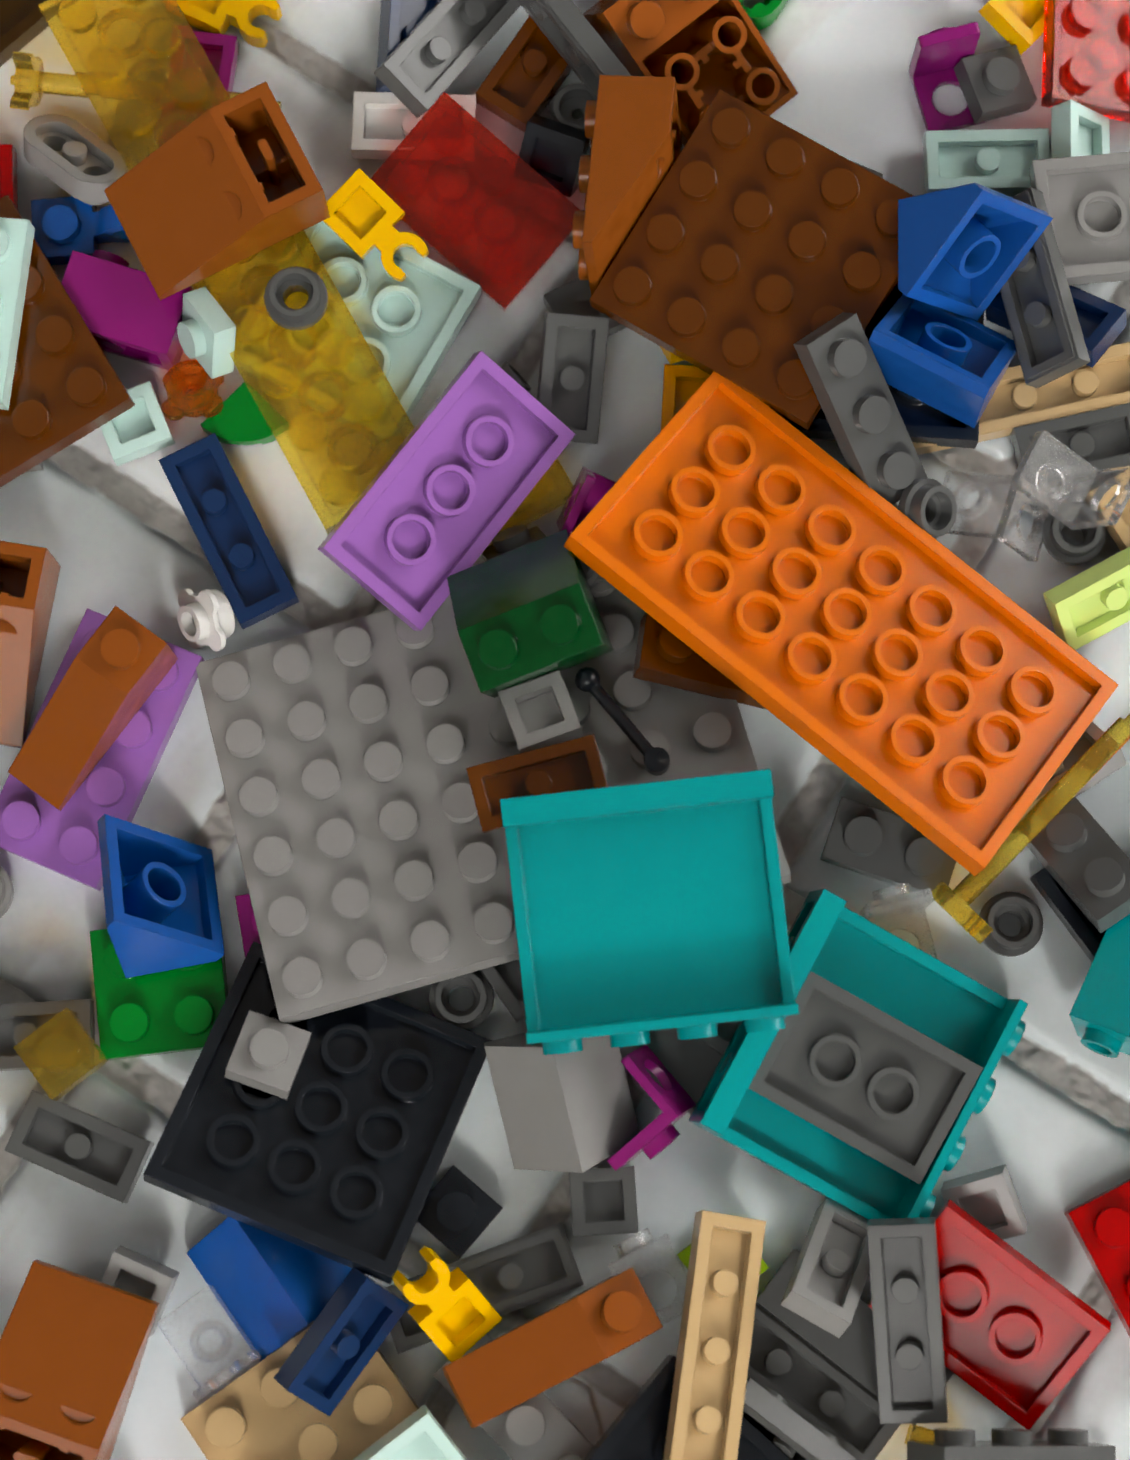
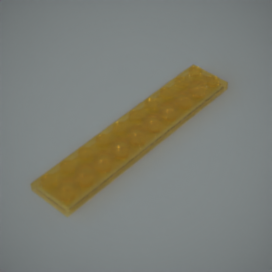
M47 0L38 5L128 171L205 111L230 99L176 0ZM303 230L191 285L193 290L206 287L236 325L235 350L230 353V356L327 535H329L411 433L414 426L307 234ZM298 266L314 271L321 277L328 292V306L324 316L315 325L304 330H289L279 326L271 319L265 307L264 292L269 280L277 272L288 267ZM294 292L287 297L285 304L292 309L302 308L307 303L308 296L302 292Z

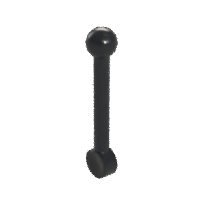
M592 667L580 669L575 676L577 688L583 692H590L644 756V766L647 772L655 776L666 773L670 767L668 752L663 748L653 747L600 685V675Z

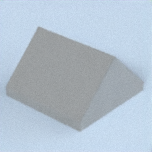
M527 1032L484 1042L514 1169L583 1173L618 1152L639 1133L624 1065L621 1062L620 1048L610 1047L609 1035L582 1038L583 1051L543 1055L542 1043L527 1044Z

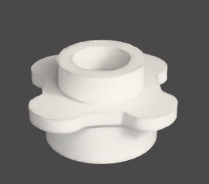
M190 588L181 590L178 594L180 606L178 624L190 646L197 650L207 645L215 652L224 649L226 638L233 634L235 628L233 609L226 596L216 589H206L200 591L199 594H195Z

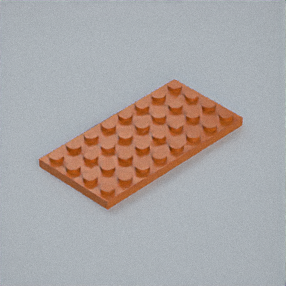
M715 371L712 372L569 535L564 544L567 550L572 551L577 558L974 876L986 868L1118 687L1116 682L871 487L869 488L866 483L763 401Z

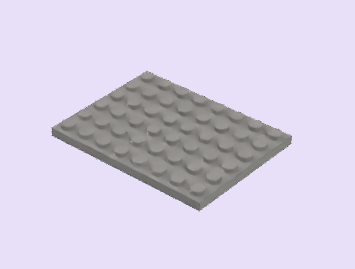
M598 582L591 591L614 650L563 670L561 675L583 732L582 737L595 735L608 787L757 771V764L737 700L720 699L633 678L640 621L646 612L609 582ZM450 594L421 631H414L392 611L387 609L199 662L196 667L275 1005L281 1023L292 1024L519 959L505 828L486 833L482 832L466 768L520 754L500 697L494 698L482 694L479 690L457 631ZM584 667L595 669L600 675V685L653 747H660L668 752L670 767L666 773L655 776L647 772L644 766L643 754L590 692H583L577 688L575 676L580 669ZM776 829L782 884L791 882V874Z

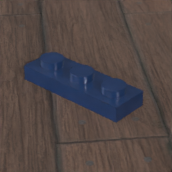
M213 433L159 459L158 461L242 629L298 603L297 595L216 434Z

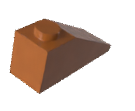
M115 606L73 660L8 772L61 811L178 660L169 645Z
M630 1267L484 1344L441 1369L471 1429L622 1351L663 1328V1325L633 1267Z

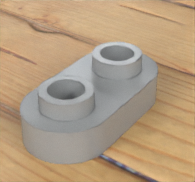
M57 114L42 115L30 120L24 127V156L33 167L71 196L86 204L103 205L109 202L104 190L127 172V163L122 154L81 123L68 116Z

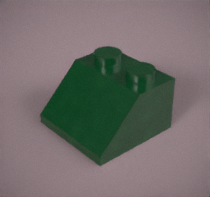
M567 529L447 577L457 631L482 694L495 698L499 696L498 692L558 670L561 672L614 650L580 560L572 551L564 547L570 535Z

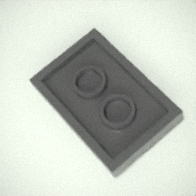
M810 971L795 999L799 1006V1014L786 1016L785 1028L779 1029L749 1089L920 1184L983 1067Z

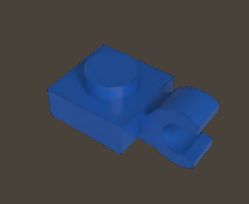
M73 196L31 200L32 225L35 227L34 238L51 266L68 264L72 251L92 256L95 250H99V244L130 243L111 205H107L97 211V205L86 204Z

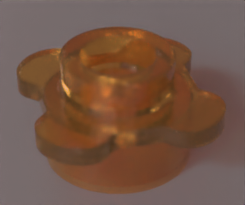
M185 360L172 366L163 378V385L167 393V400L161 406L164 416L176 421L184 416L213 417L220 413L224 404L222 398L218 395L219 386L224 382V375L211 379L197 360Z

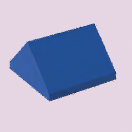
M977 183L899 199L898 289L906 297L978 321L1053 218L1044 210Z
M904 294L875 327L869 339V344L888 385L972 428H975L1017 352L1014 340L968 317L906 297Z
M104 814L97 821L106 926L125 978L218 961L225 953L212 849Z
M231 1217L226 1218L186 1252L260 1362L310 1327L352 1270L350 1267Z

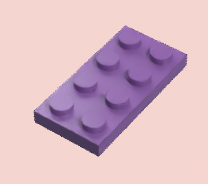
M476 352L317 549L414 631H421L450 594L447 577L472 567L576 434L484 352Z
M86 609L28 736L73 660L107 616L91 609ZM166 642L178 660L61 811L9 774L0 793V848L100 891L103 881L97 821L104 814L132 823L198 679L196 667L199 662L205 661L203 657Z

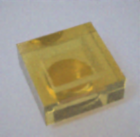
M67 1007L13 1047L50 1099L54 1101L60 1099L109 1062L73 1011Z

